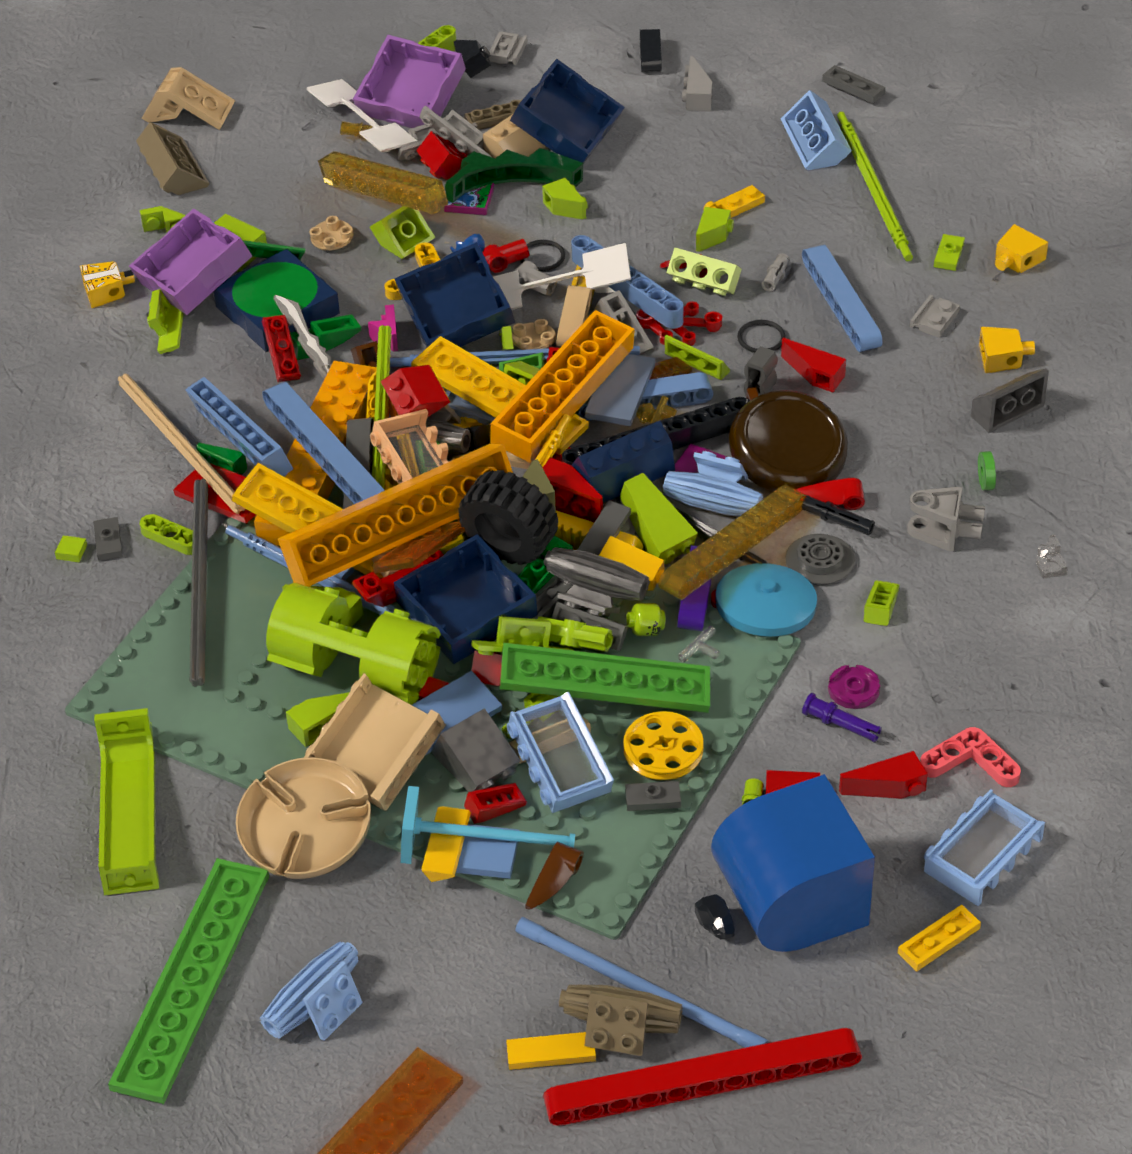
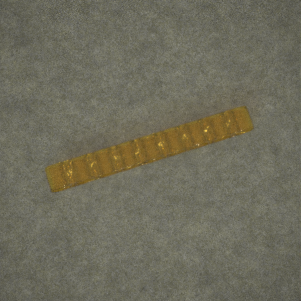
M786 484L781 486L667 568L659 579L658 587L680 600L684 599L802 511V504L807 495Z

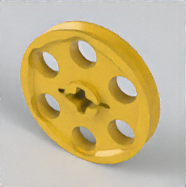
M666 711L649 713L636 719L625 732L624 756L634 771L647 778L656 780L680 778L690 773L700 763L703 756V735L699 727L692 720L681 714ZM651 723H657L661 727L657 730H651L647 726ZM682 726L685 727L687 731L684 733H677L673 729ZM634 739H641L644 741V743L639 746H635L630 742ZM692 745L696 747L697 750H695L694 752H686L683 750V748L685 746ZM643 758H650L654 762L644 765L639 761ZM670 761H676L680 766L669 768L666 764Z

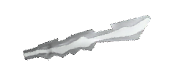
M275 295L274 301L281 313L286 316L288 325H294L300 335L298 337L299 343L307 355L313 359L314 367L322 378L325 379L332 365L330 363L331 357L325 353L326 349L319 345L318 336L309 333L299 304Z

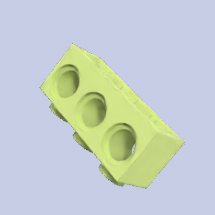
M674 248L666 273L673 277L672 281L685 284V281L693 283L692 286L701 290H705L706 287L714 289L713 293L726 296V293L734 295L742 269L732 263ZM686 262V270L679 272L680 265ZM707 268V275L704 278H700V271ZM728 274L727 282L720 284L721 276Z

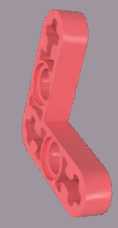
M976 727L966 728L926 751L920 758V762L930 778L938 777L972 758L1003 787L1016 786L1020 780V766L984 731ZM948 749H955L959 751V754L956 756L948 755L945 751ZM994 754L997 756V759L990 761L985 759L984 755Z

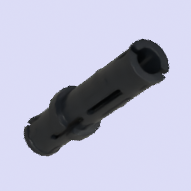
M807 495L802 504V510L819 515L822 520L827 521L829 519L868 536L872 533L875 526V521L838 508L830 501L823 502Z

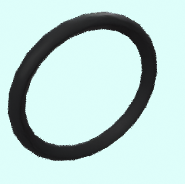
M535 240L526 244L528 248L538 244L552 245L558 248L561 253L557 263L550 266L537 267L538 271L555 269L565 259L564 248L557 242Z
M769 320L750 321L744 324L738 331L737 338L740 345L754 353L758 348L748 346L742 339L744 330L752 325L766 324L775 327L780 332L781 339L779 343L767 349L773 351L779 349L782 346L783 337L786 338L783 328Z

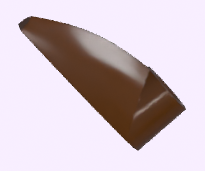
M556 842L527 899L525 909H533L555 895L566 884L572 874L575 875L578 872L584 852Z

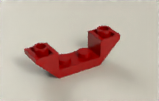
M432 544L415 552L410 566L381 579L373 571L353 580L352 584L366 602L385 607L396 602L395 581L417 568L439 559L444 554L435 544Z

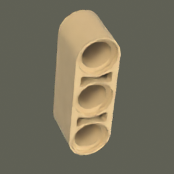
M568 286L557 333V347H561L588 318L592 288Z

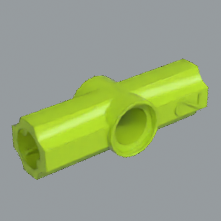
M538 616L539 620H549L552 622L550 642H559L560 645L579 649L585 647L607 652L612 646L613 636L610 629L589 626L587 623L564 619V621Z

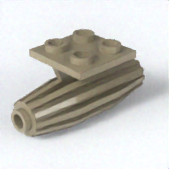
M568 985L567 990L562 989L559 999V1007H564L563 1012L565 1014L587 1021L585 1046L642 1056L645 1033H678L680 1029L682 1004L648 992L608 985Z

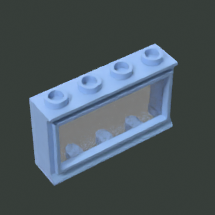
M569 692L517 712H510L507 731L512 739L515 738L520 758L523 761L526 760L529 766L530 778L534 783L537 782L540 788L541 800L544 805L549 806L552 813L611 792L614 779Z
M990 789L984 796H979L976 799L973 808L968 813L964 812L961 814L956 825L952 829L948 828L935 846L931 845L924 854V872L979 906L982 903L984 888L988 886L994 889L997 886L1000 872L1003 869L1007 872L1013 869L1016 855L1019 852L1027 855L1031 848L1032 838L1038 842L1043 839L1045 822L1036 820L994 794L993 790Z

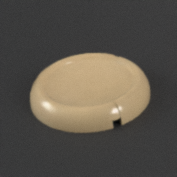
M307 757L280 763L265 771L266 778L261 782L258 779L254 780L240 800L236 814V832L242 848L248 857L260 868L268 870L269 873L276 876H284L290 879L318 877L339 868L358 851L370 827L371 805L364 784L349 768L328 759Z

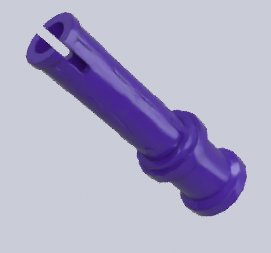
M814 693L808 695L802 708V714L813 715L821 719L824 724L832 722L874 743L879 737L869 731L880 735L882 730L880 726H876L838 709V705L835 702L831 701L828 703L817 698Z

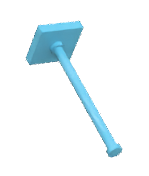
M408 786L402 825L400 863L411 864L415 834H420V832L553 846L556 842H560L574 848L575 834L571 833L570 836L422 821V818L418 817L419 787Z

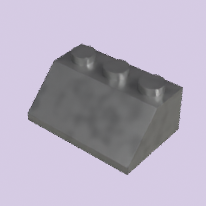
M1044 368L1029 372L983 395L977 396L972 401L971 418L989 433L1043 407L1049 370Z

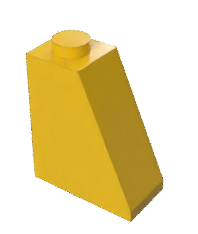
M613 536L608 538L599 554L601 557L623 563L648 576V591H653L656 584H661L665 578L666 570H664L663 559Z

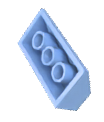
M811 90L781 118L807 170L836 166L852 151L827 102Z

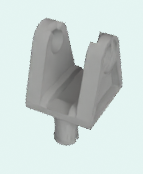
M962 487L919 490L910 496V509L919 515L910 518L907 524V532L915 539L954 552L955 540L958 536L981 539L982 523H970L961 521V519L983 522L985 506L963 504V501H961ZM925 501L928 505L920 506L915 502ZM924 524L926 527L919 529L914 527V525Z

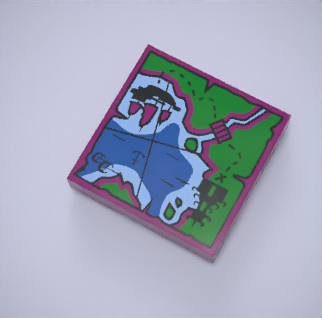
M494 183L471 190L463 194L454 203L445 200L444 212L487 215L494 192Z

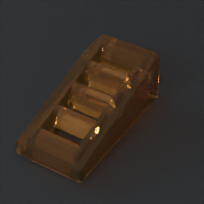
M676 356L655 363L649 380L688 374L692 372V367Z

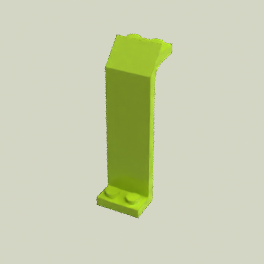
M148 708L94 714L101 757L98 868L104 895L159 889V876L155 860V751L152 722H150Z

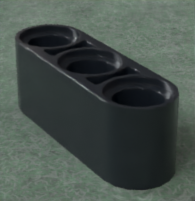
M660 29L640 30L641 72L662 71Z

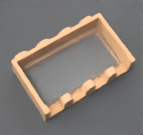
M427 409L374 421L373 430L370 434L371 443L374 447H377L382 461L388 465L393 479L399 484L448 463L447 443L437 444V427H426Z

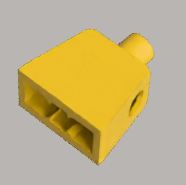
M1014 224L997 243L995 266L1001 271L1010 268L1017 273H1022L1046 260L1048 241Z
M981 327L979 347L985 373L1020 368L1023 355L1035 354L1034 341H1021L1019 330Z

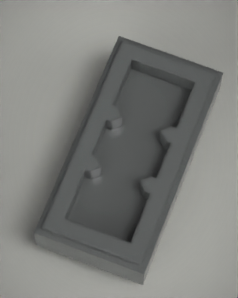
M118 517L93 521L98 561L123 557Z
M679 781L625 784L627 811L681 808Z

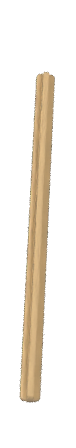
M128 374L119 376V385L233 512L239 514L241 511H244L245 508L232 502V495L235 491Z

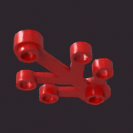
M694 301L688 302L683 307V325L672 329L682 337L683 343L690 346L696 343V334L688 331L683 326L706 327L710 332H717L722 327V315L719 312H708L704 318L685 317L687 315L696 316L699 314V304ZM641 309L637 311L635 317L643 329L649 328L656 333L661 344L665 345L666 335L673 337L671 331L665 330L660 326L663 324Z

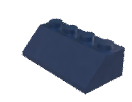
M661 421L583 454L572 464L603 497V504L620 497L624 482L641 473H644L653 482L666 476L669 471H675L672 441Z

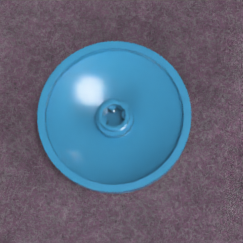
M756 563L735 568L724 575L718 583L715 601L719 614L731 626L749 634L772 637L791 634L808 625L816 612L817 594L811 582L800 573L781 565Z

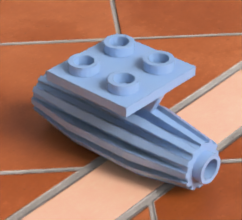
M703 451L702 454L695 452L693 457L697 462L699 473L669 471L664 480V495L692 507L724 515L757 517L759 513L763 514L766 506L763 494L737 483L739 480L747 481L748 475L742 464L739 463L740 461L732 457L721 459L711 452Z
M340 941L312 959L278 992L261 1015L260 1022L264 1029L270 1035L279 1039L311 1017L320 1039L325 1041L363 1003L351 976L352 970L359 961L357 949L349 942L341 943Z

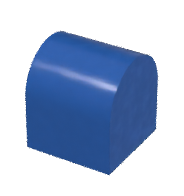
M825 774L757 797L737 808L718 827L711 843L712 855L764 947L780 952L800 950L869 925L875 856Z

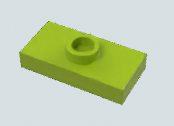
M943 234L934 260V267L956 271L965 237Z

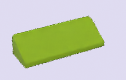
M665 336L666 355L719 380H722L730 373V369L724 361L673 337Z

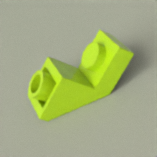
M162 206L139 210L144 232L165 228L166 233H168L175 224L186 216Z

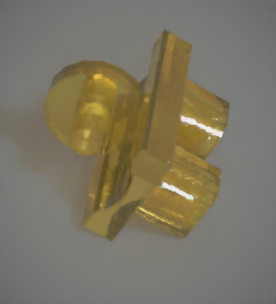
M662 395L656 409H654L651 403L641 404L638 407L636 416L640 419L641 423L649 422L651 424L660 421V419L664 420L675 416L677 410L666 405L669 398Z

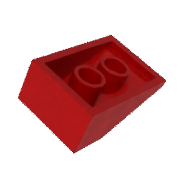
M549 458L542 468L555 491L556 511L595 523L603 510V497L572 465Z

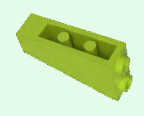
M641 473L624 482L620 499L624 506L631 508L629 518L643 543L645 551L663 559L664 564H669L675 557L681 554L689 553L691 545L695 546L694 543L698 535L697 531L647 476Z

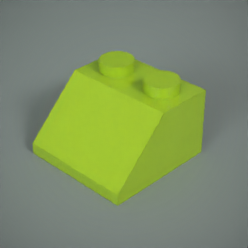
M413 200L370 226L379 244L401 259L414 252L416 245L424 242L428 243L436 238Z

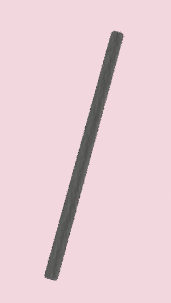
M205 479L194 482L189 678L194 687L202 686L205 683L208 484Z

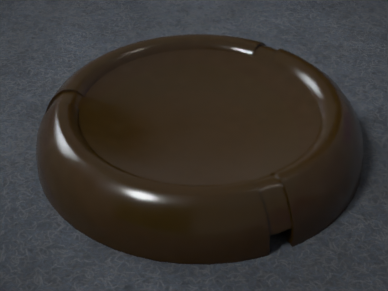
M779 390L759 395L740 409L730 428L729 448L732 458L740 461L739 463L742 464L748 479L753 483L775 493L794 495L793 490L832 481L839 476L846 462L848 440L842 422L825 403L805 393Z

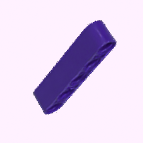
M691 545L677 628L703 631L716 548Z

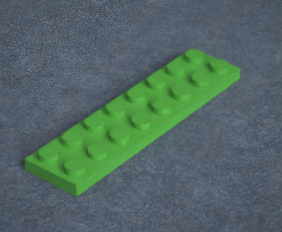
M503 643L500 689L562 696L569 692L573 698L708 713L710 709V666Z

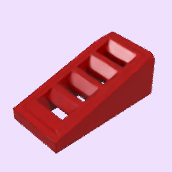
M511 783L468 792L464 807L471 812L470 818L473 823L477 824L526 806L527 801L517 784ZM507 794L511 796L512 800L508 799Z

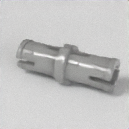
M784 253L778 254L774 263L768 267L767 275L761 284L764 290L773 291L778 281L784 277V270L790 263L788 255Z

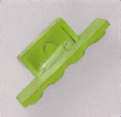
M160 289L152 291L147 322L149 327L154 329L159 336L158 353L172 352L180 347L184 313L171 305Z
M499 616L496 642L472 640L471 646L482 655H493L494 652H502L503 643L574 651L570 647L549 646L552 623L549 620Z

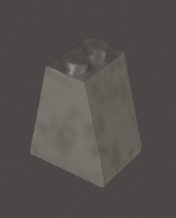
M485 708L441 733L431 751L468 792L491 788L495 785L494 781L499 778L503 780L508 779L516 773L515 768L520 762V759Z

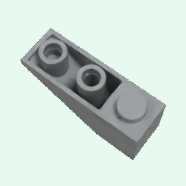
M690 56L689 65H685L682 102H686V110L711 111L712 81L696 59Z

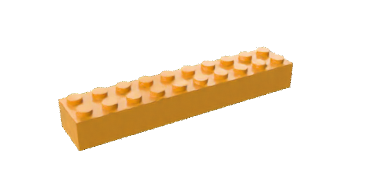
M333 361L310 409L346 447L347 421L366 418L368 383L370 377L377 372V367ZM294 439L286 455L293 470L288 472L285 477L328 500L335 482L302 445ZM258 515L254 520L256 536L274 545L280 546L278 538L289 534V532Z
M488 444L278 538L293 583H299L308 587L458 519L459 504L480 475L497 470L513 473L504 445Z

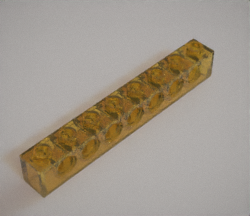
M335 151L318 160L325 184L429 214L438 213L441 211V208L448 205L442 180Z

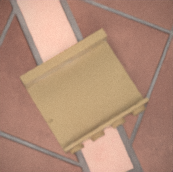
M363 673L361 678L352 685L351 692L346 699L337 706L336 713L331 720L322 727L320 735L314 744L307 748L304 758L328 759L349 768L364 784L368 792L369 802L387 811L446 724L439 713L430 710L428 714L373 685L368 676Z

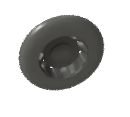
M810 534L798 538L788 547L785 560L788 568L803 575L811 584L822 585L835 583L845 578L854 567L855 555L851 547L838 537L828 534Z

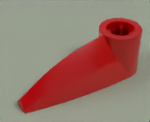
M858 478L832 480L793 490L794 497L804 500L809 495L823 502L830 501L834 505L843 504L848 510L860 509L865 504L863 485Z

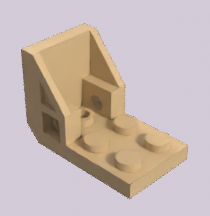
M171 68L141 119L148 123L175 119L184 108L220 130L235 100L184 68Z

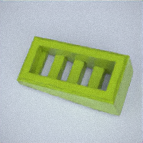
M875 580L864 606V622L883 626L889 624L900 584Z

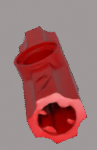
M524 239L500 247L492 244L487 246L482 252L490 271L494 273H500L507 268L508 264L530 256Z

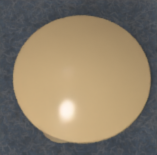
M337 216L327 217L326 221L312 227L309 231L312 244L321 250L329 251L346 246L354 235L352 227L347 222L339 220Z
M537 319L535 322L525 324L517 323L513 325V344L523 350L546 349L555 342L556 332L548 325V321L545 319Z

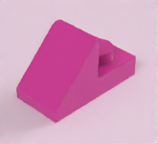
M394 304L385 305L386 314L381 315L382 320L368 322L369 336L372 341L378 342L379 327L381 325L390 326L391 350L395 352L398 351Z

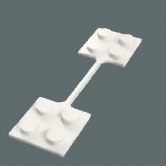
M343 79L307 87V90L327 107L345 104L369 123L373 128L360 131L359 134L380 152H389L392 149L417 142L414 137L397 123L379 126L352 103L354 102L353 97L357 91Z
M626 243L582 254L584 264L582 270L523 285L520 284L518 270L493 276V278L499 284L511 310L522 307L521 294L526 289L577 276H584L586 287L593 290L631 280L627 246Z

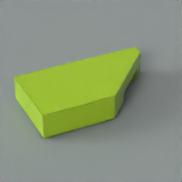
M511 326L502 327L499 331L502 349L504 351L513 350Z

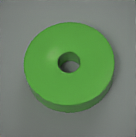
M991 451L979 452L978 476L983 491L994 490L996 471Z

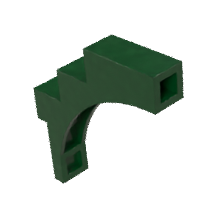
M542 148L537 149L529 157L510 150H505L496 158L473 151L462 160L461 170L446 181V201L454 203L463 194L492 183L535 182L549 184L566 178L571 185L573 184L577 187L583 181L584 163Z

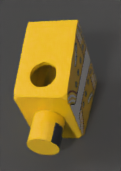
M113 261L80 266L83 284L91 309L123 298L125 296L123 285L135 283L132 270L119 272L116 262Z

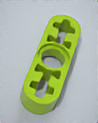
M148 514L140 519V529L144 537L183 554L192 555L193 530L155 514ZM169 532H175V533H177V534H176L175 536H173V537H166V536H165V534H167V533H169Z

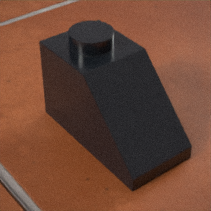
M477 40L454 41L455 50L457 53H461L466 68L465 72L470 78L491 66L489 60L490 52L485 46H481Z

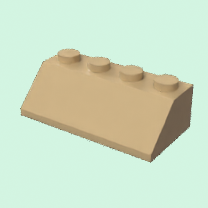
M512 115L483 134L484 151L492 158H496L505 150L529 157L539 148L548 149V147L510 121Z

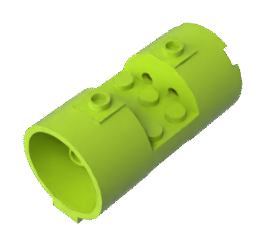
M291 583L282 591L273 607L267 627L266 645L269 652L268 661L322 677L324 670L331 665L340 651L360 658V678L364 673L368 676L371 683L410 705L416 703L419 699V691L425 685L428 677H433L438 663L440 647L436 646V638L440 637V631L437 627L409 619L410 613L394 609L393 613L384 611L374 622L369 633L347 626V599L340 597V591L325 586L324 591L299 583Z

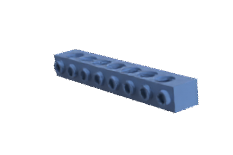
M203 377L185 389L197 411L255 466L257 463H260L284 477L293 470L282 447L209 380Z

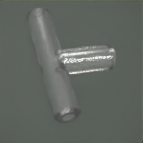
M710 625L706 627L678 654L679 660L686 662L697 650L713 659H717L720 651L706 643L716 633L715 628Z

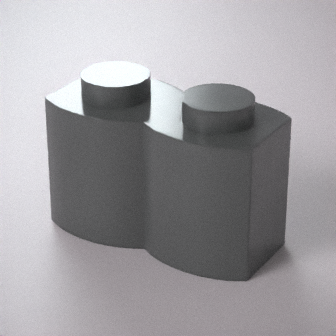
M760 346L747 362L744 368L746 377L744 384L745 396L747 388L756 387L758 395L770 392L777 382L775 367L778 363L775 351Z

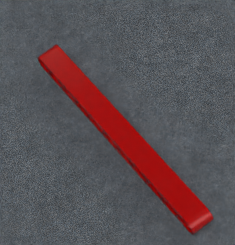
M840 1028L557 1085L547 1089L543 1094L549 1122L552 1125L561 1126L847 1068L859 1063L862 1059V1054L854 1031L850 1028Z

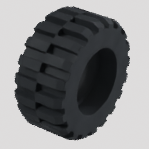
M503 470L490 471L480 475L461 500L458 508L460 524L465 528V533L468 537L478 534L498 555L500 561L505 560L507 563H517L518 565L531 563L541 556L558 530V516L555 513V507L553 503L549 502L548 496L539 491V487L527 482L528 479L518 477L512 472L505 473Z

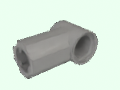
M524 261L515 270L519 272L521 285L551 277L538 271L536 265L531 261ZM557 282L531 289L551 296L554 293Z

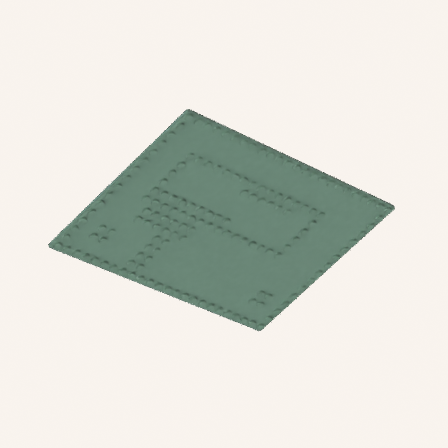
M335 483L328 501L343 509L344 492ZM257 515L247 524L227 517L207 541L204 685L194 687L189 681L191 560L66 706L65 712L67 716L95 727L94 714L148 708L150 722H152L155 752L248 789L254 780L258 779L260 782L266 778L264 772L289 760L304 758L308 747H305L288 729L286 711L307 699L351 692L352 685L360 679V658L339 651L331 665L324 670L322 677L267 660L269 652L266 645V634L270 615L278 597L283 591L282 587L285 584L293 583L287 567L244 546L243 542L226 534V528L232 525L245 533L251 532L256 535L254 520ZM461 528L465 539H470L471 537H468L465 533V528ZM421 536L414 538L417 539L424 548ZM436 537V541H437L438 548H439V550L441 551L440 546H439V543H438V540H437V537ZM505 560L501 561L507 569L517 576L527 565L510 564ZM355 570L345 581L352 584L353 580L365 574ZM316 583V584H314V585H312V586H322V585ZM655 587L653 591H647L646 596L641 601L612 597L613 606L620 608L619 614L611 613L610 617L601 616L627 626V613L631 612L636 603H656L661 610H664L666 617L665 628L660 630L657 636H636L633 634L631 627H628L621 651L609 648L608 652L582 647V649L570 648L581 652L710 666L709 712L572 697L581 716L589 721L591 736L614 779L611 792L552 813L549 806L544 805L541 800L540 788L537 782L534 783L530 778L527 762L518 763L515 768V774L506 780L499 778L494 781L495 785L493 787L516 783L527 801L526 806L482 823L474 824L471 818H469L468 822L471 825L518 829L526 832L570 836V833L575 834L574 848L584 852L578 872L575 875L572 874L566 884L555 895L535 908L613 940L620 937L801 644V640L798 637L790 634L769 637L753 635L738 630L721 617L717 608L707 605L703 631L677 628L682 596ZM397 601L392 603V605L404 610ZM363 607V615L352 628L369 633L380 615ZM549 641V646L569 647L560 645L559 642ZM440 650L433 678L451 683L472 670L474 653L453 664ZM484 684L502 704V711L491 718L503 734L502 727L509 722L510 712L525 709L524 699L531 693L502 690L500 686ZM564 711L554 713L544 723L538 718L528 725L531 733L566 720L567 717ZM666 711L681 714L692 720L699 727L703 735V756L698 766L687 775L672 780L651 779L634 771L624 756V735L628 727L641 716L653 712ZM651 723L647 727L651 730H657L661 726L657 723ZM682 726L673 729L677 733H684L687 731V729ZM505 737L508 743L515 740V738L508 739ZM634 739L630 743L635 746L642 745L644 741L641 739ZM579 740L543 754L561 792L598 779L596 774L592 772L591 764L585 752L580 748ZM692 745L685 746L683 750L686 752H694L695 750H697V748ZM430 752L423 757L387 811L370 803L371 821L366 838L401 852L402 825L408 786L419 787L418 817L422 818V821L434 822L437 808L440 806L465 809L464 803L468 791ZM643 758L639 762L649 765L654 761L650 758ZM670 761L666 766L677 768L680 764L676 761ZM679 781L681 808L627 811L625 784ZM507 794L508 799L512 800L511 796ZM420 832V834H415L413 858L424 861L431 833ZM519 842L511 879L455 873V875L526 904L554 846Z

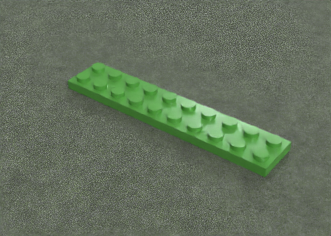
M216 859L108 1083L110 1091L162 1104L165 1103L268 881V870Z

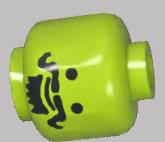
M636 603L631 612L627 613V626L631 627L633 634L636 636H657L660 630L665 628V612L656 603Z

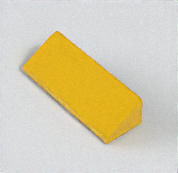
M440 806L437 808L434 822L468 825L471 812L465 809ZM430 834L421 869L431 882L455 877L465 836Z

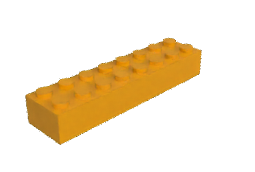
M595 310L492 421L490 443L503 444L505 451L531 463L539 454L550 432L555 430L562 416L567 414L572 418L634 347L635 329Z

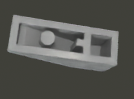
M620 290L599 300L594 311L597 310L635 329L634 346H640V355L654 348Z

